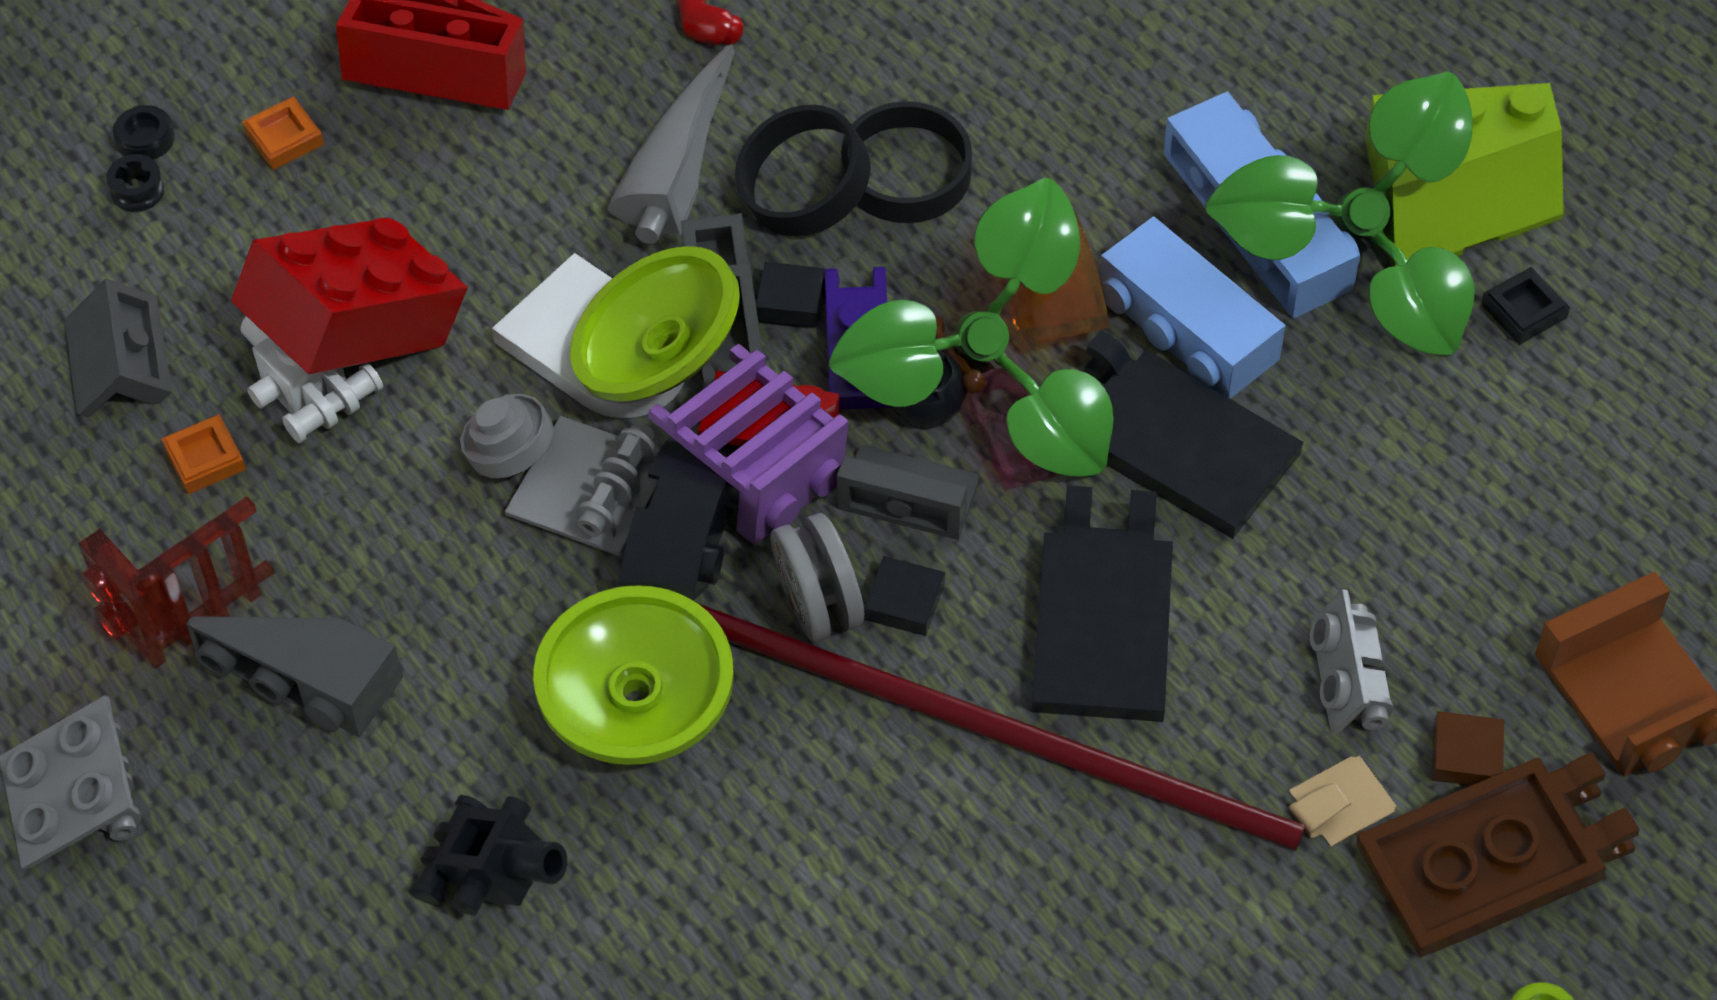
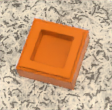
M294 96L242 121L245 134L272 170L324 145L321 131Z
M220 414L161 438L164 449L187 494H191L246 470L244 460Z

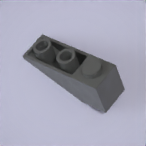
M192 616L186 623L196 651L195 657L208 671L220 677H227L229 673H232L248 681L252 689L265 700L274 704H282L286 700L304 709L305 714L311 721L330 732H336L340 727L360 737L403 678L394 644L341 618Z

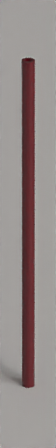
M699 604L718 622L728 642L1296 851L1304 834L1306 825Z

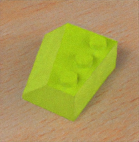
M1550 83L1465 89L1471 106L1473 127L1470 147L1460 166L1444 179L1430 183L1418 179L1406 168L1404 173L1384 193L1390 205V218L1384 227L1385 236L1403 251L1407 260L1413 253L1425 247L1443 248L1460 256L1463 255L1464 249L1491 239L1499 242L1562 219V128ZM1383 94L1372 96L1365 134V143L1374 185L1397 162L1381 156L1373 147L1370 139L1369 119L1371 111ZM1390 256L1391 266H1397L1394 259Z

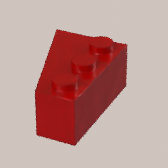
M349 0L336 24L342 80L509 110L526 75L523 19L481 0Z

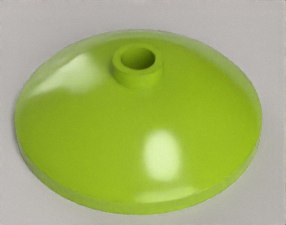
M696 246L666 249L633 263L611 279L595 295L582 313L575 327L570 345V361L574 374L589 392L610 401H633L651 398L684 383L714 357L731 330L740 297L738 280L734 272L720 255L709 249Z
M624 586L593 594L577 602L558 617L543 637L538 648L533 669V681L537 703L542 716L550 729L564 743L577 752L599 761L635 765L668 759L691 748L702 740L714 728L726 710L733 689L734 667L731 648L724 631L713 616L698 603L677 592L663 588ZM633 691H643L648 694L645 699L640 701H629L626 699V696Z

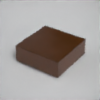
M1437 712L1433 728V781L1474 785L1503 772L1504 719Z

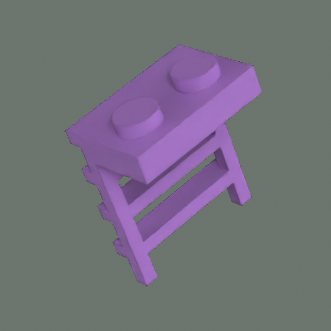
M737 344L729 350V359L737 365L673 413H669L657 403L649 409L648 418L740 492L736 531L755 546L775 528L786 524L790 525L799 514L800 509L818 495L825 497L837 487V474L845 456L849 421L840 414L833 418L821 409V399L814 393L805 396L793 387V377L787 372L783 371L778 375L766 366V356L760 351L755 350L753 353H750L740 344ZM755 379L764 385L699 436L691 430L693 426ZM782 401L792 407L727 458L718 452L720 448Z

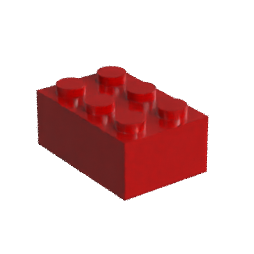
M389 217L254 239L231 302L310 375L440 348L447 341L468 286L448 270L447 264L442 259L429 253L410 236L408 229L403 224Z

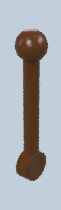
M934 315L937 323L935 339L947 337L944 333L943 318ZM955 347L942 350L958 363L963 374L962 386L966 392L976 394L984 389L986 379L982 372L976 369L972 370Z

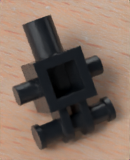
M459 795L455 801L456 809L449 822H440L433 834L434 838L440 843L439 847L428 846L421 856L420 860L425 867L417 882L411 884L409 893L415 899L437 907L443 899L441 893L450 879L459 887L452 905L467 915L476 916L483 901L521 906L533 882L555 884L563 878L567 870L568 857L565 848L560 843L543 841L524 823L531 811V807L523 800L508 796L501 809H491L473 797Z

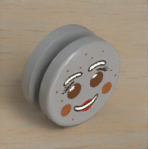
M816 513L804 518V528L797 527L793 529L789 524L775 528L771 532L770 537L775 565L785 595L805 636L811 642H818L830 637L831 627L826 607L828 605H831L840 626L845 631L862 625L864 622V607L858 582L846 549L830 519L823 513Z

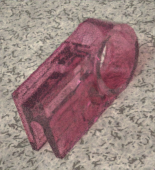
M1003 368L991 369L983 373L986 379L984 389L979 393L970 394L971 418L977 425L1005 491L1061 475L1041 468L1026 459L1014 446L1008 434L1006 424L1007 413L998 414L990 412L979 402V399L984 394L992 390L1002 389L1011 391L1020 398L1028 396L1030 393Z

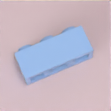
M1154 216L1101 255L1098 291L1105 304L1115 313H1125L1143 328L1144 334L1153 346L1162 351L1169 350L1187 366L1190 375L1209 387H1213L1216 391L1231 399L1280 360L1286 325Z

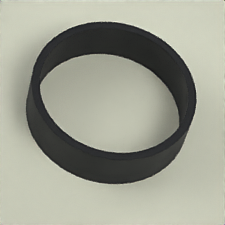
M893 102L869 110L852 124L863 142L879 132L893 128L913 127L932 131L947 139L958 150L964 162L961 171L952 182L944 188L925 196L913 198L893 197L879 193L867 186L857 204L866 213L895 223L924 222L947 213L966 194L972 174L971 141L961 123L946 111L920 102ZM846 135L844 136L841 148L842 179L848 170L852 155L851 138Z
M800 105L776 113L752 132L739 153L735 168V181L741 198L763 226L781 235L806 236L830 228L845 218L855 208L869 182L871 171L870 157L865 144L856 130L841 113L821 105ZM817 129L834 130L851 138L852 155L848 170L839 185L824 199L810 207L793 212L770 211L756 204L754 189L758 172L766 158L781 143L802 132Z

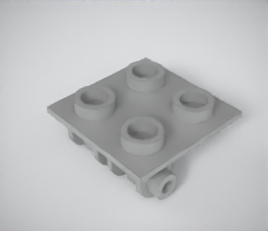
M560 416L553 427L554 434L550 447L540 460L534 463L528 470L506 508L505 515L620 556L626 546L636 506L647 508L659 481L648 478V472L659 450L655 449V444L652 441L655 434L648 426L642 423H633L631 428L623 429L619 436Z
M106 695L0 755V764L22 870L34 867L99 829L109 832L110 838L117 841L129 839L137 833L136 826L141 821V814L139 809L133 806L130 794L134 783L132 776L128 773L130 770L129 761L122 755L119 741L122 738V729L118 723L114 722L110 699Z

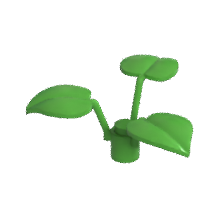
M1443 72L1433 76L1402 82L1389 89L1376 102L1369 119V133L1372 145L1381 156L1397 162L1380 181L1375 183L1373 188L1364 187L1349 191L1338 200L1337 204L1313 200L1317 190V176L1312 167L1300 159L1291 156L1275 155L1255 160L1236 170L1216 188L1205 205L1206 213L1241 248L1263 259L1281 260L1292 257L1303 250L1311 242L1315 234L1316 220L1313 212H1320L1335 217L1340 230L1349 233L1352 237L1370 236L1372 242L1375 245H1379L1397 264V266L1388 267L1377 272L1369 284V301L1377 321L1394 338L1418 351L1435 355H1451L1457 351L1474 305V282L1468 267L1456 254L1438 247L1419 249L1407 260L1403 251L1390 241L1382 231L1390 218V205L1384 193L1404 173L1406 168L1424 182H1437L1451 175L1466 157L1472 138V111L1467 93L1455 74Z
M1042 178L1027 187L998 199L983 213L977 224L974 246L980 264L992 276L1010 278L998 297L989 304L986 312L973 311L965 314L957 322L954 334L935 339L937 332L936 318L927 306L909 300H895L880 304L862 315L845 331L831 354L829 367L835 374L850 382L869 398L884 405L906 407L925 400L939 385L943 375V363L937 351L956 346L959 352L969 359L978 361L994 360L998 366H1001L1030 393V395L1014 402L1006 416L1008 434L1017 450L1026 459L1048 471L1066 476H1091L1101 473L1107 466L1113 430V408L1105 388L1093 376L1074 369H1060L1050 373L1039 387L1027 373L1004 353L1009 342V331L1006 323L999 315L1001 310L1015 295L1020 284L1022 283L1031 291L1039 294L1055 292L1073 274L1080 253L1079 228L1071 203L1055 181L1049 178Z

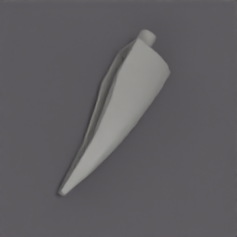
M733 44L727 45L703 68L670 105L644 141L608 205L610 214L624 223L638 226L635 234L644 243H656L661 232L681 236V221L687 220L698 194L699 176L708 130L735 54Z

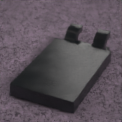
M1100 330L1087 345L1086 353L1093 358L1084 367V372L1105 384L1103 387L1109 395L1113 408L1114 421L1107 466L1149 491L1157 492V495L1234 539L1300 456L1303 441L1148 350H1145L1137 361H1134L1117 339Z
M1067 485L1064 533L1044 532L1031 712L1163 722L1166 697L1173 541L1154 540L1157 492L1131 490L1128 530L1090 527L1093 487Z

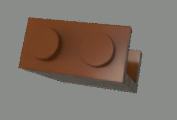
M1656 571L1545 622L1535 652V656L1623 777L1644 767L1648 772L1659 771L1676 760L1683 748L1700 740L1706 746L1717 743V693L1660 619L1670 590Z

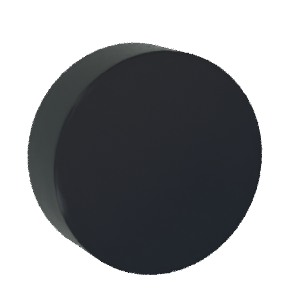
M141 105L130 108L116 119L113 126L114 139L119 152L123 156L140 154L154 160L166 154L175 140V132L170 116L163 109L156 106Z

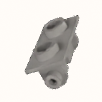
M1342 589L1311 621L1310 643L1316 651L1321 676L1320 699L1322 705L1327 709L1331 735L1339 734L1352 720L1362 721L1363 728L1367 730L1384 728L1389 724L1388 716L1393 712V704L1390 700L1385 671L1363 667V664L1377 666L1383 660L1376 628V617L1368 612L1365 605L1351 604L1348 590Z

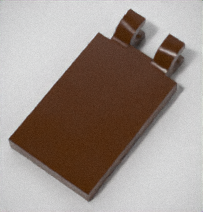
M1592 752L1550 773L1540 757H1537L1357 834L1356 845L1420 958L1604 880L1606 866L1603 862H1610L1634 852L1635 846L1631 839L1639 835L1640 829L1626 807L1609 814L1587 827L1574 808L1601 796L1597 783L1604 780L1605 772Z

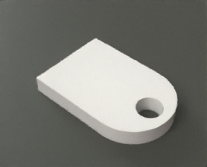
M574 253L492 328L494 343L576 401L598 414L614 418H633L649 414V409L657 403L664 407L675 398L684 383L651 398L633 401H610L589 392L574 374L570 361V345L575 327L591 300L612 279Z

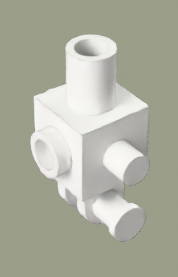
M247 316L241 324V333L254 346L252 349L261 378L247 388L248 394L260 409L278 399L290 412L282 417L283 424L292 438L298 443L306 440V435L321 425L326 429H330L338 423L337 412L343 410L346 414L351 415L360 409L359 400L373 391L377 393L383 389L381 378L368 363L361 365L359 371L347 379L345 378L343 368L308 375Z

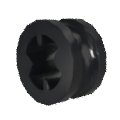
M133 154L119 158L110 166L106 173V182L111 191L112 200L117 207L124 211L142 212L148 210L160 202L164 194V183L161 179L160 169L157 163L148 156ZM144 178L146 182L144 184L142 181H138V188L128 189L125 185L127 183L132 186V179Z

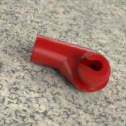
M677 0L682 27L690 39L711 45H720L722 43L726 46L735 45L740 41L744 30L740 17L733 14L730 15L729 11L724 8L707 5L706 0Z

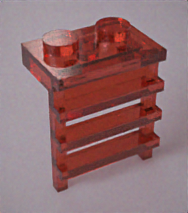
M246 496L139 570L134 567L101 529L80 541L78 545L88 568L80 573L90 593L100 603L94 608V611L107 632L115 640L126 635L156 669L166 662L162 652L165 648L178 639H181L187 647L193 643L186 625L192 616L230 617L227 606L242 595H245L250 602L260 597L261 592L258 584L274 574L275 571L267 560L253 568L241 527L238 525L257 512L255 504ZM221 537L234 578V582L223 590L220 588L209 551L206 548L207 545ZM187 559L189 560L203 602L191 612L188 611L176 573L173 568Z

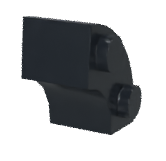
M669 437L660 448L648 472V478L659 480L647 509L636 506L625 546L618 585L663 588L677 592L694 601L708 588L709 584L715 585L718 581L724 557V548L718 546L726 523L733 514V510H738L740 492L674 438ZM720 448L718 452L727 458L735 450Z

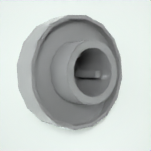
M522 393L505 395L486 401L465 424L460 438L461 449L470 465L479 475L489 478L510 477L525 471L540 460L550 447L554 428L549 414L535 397Z

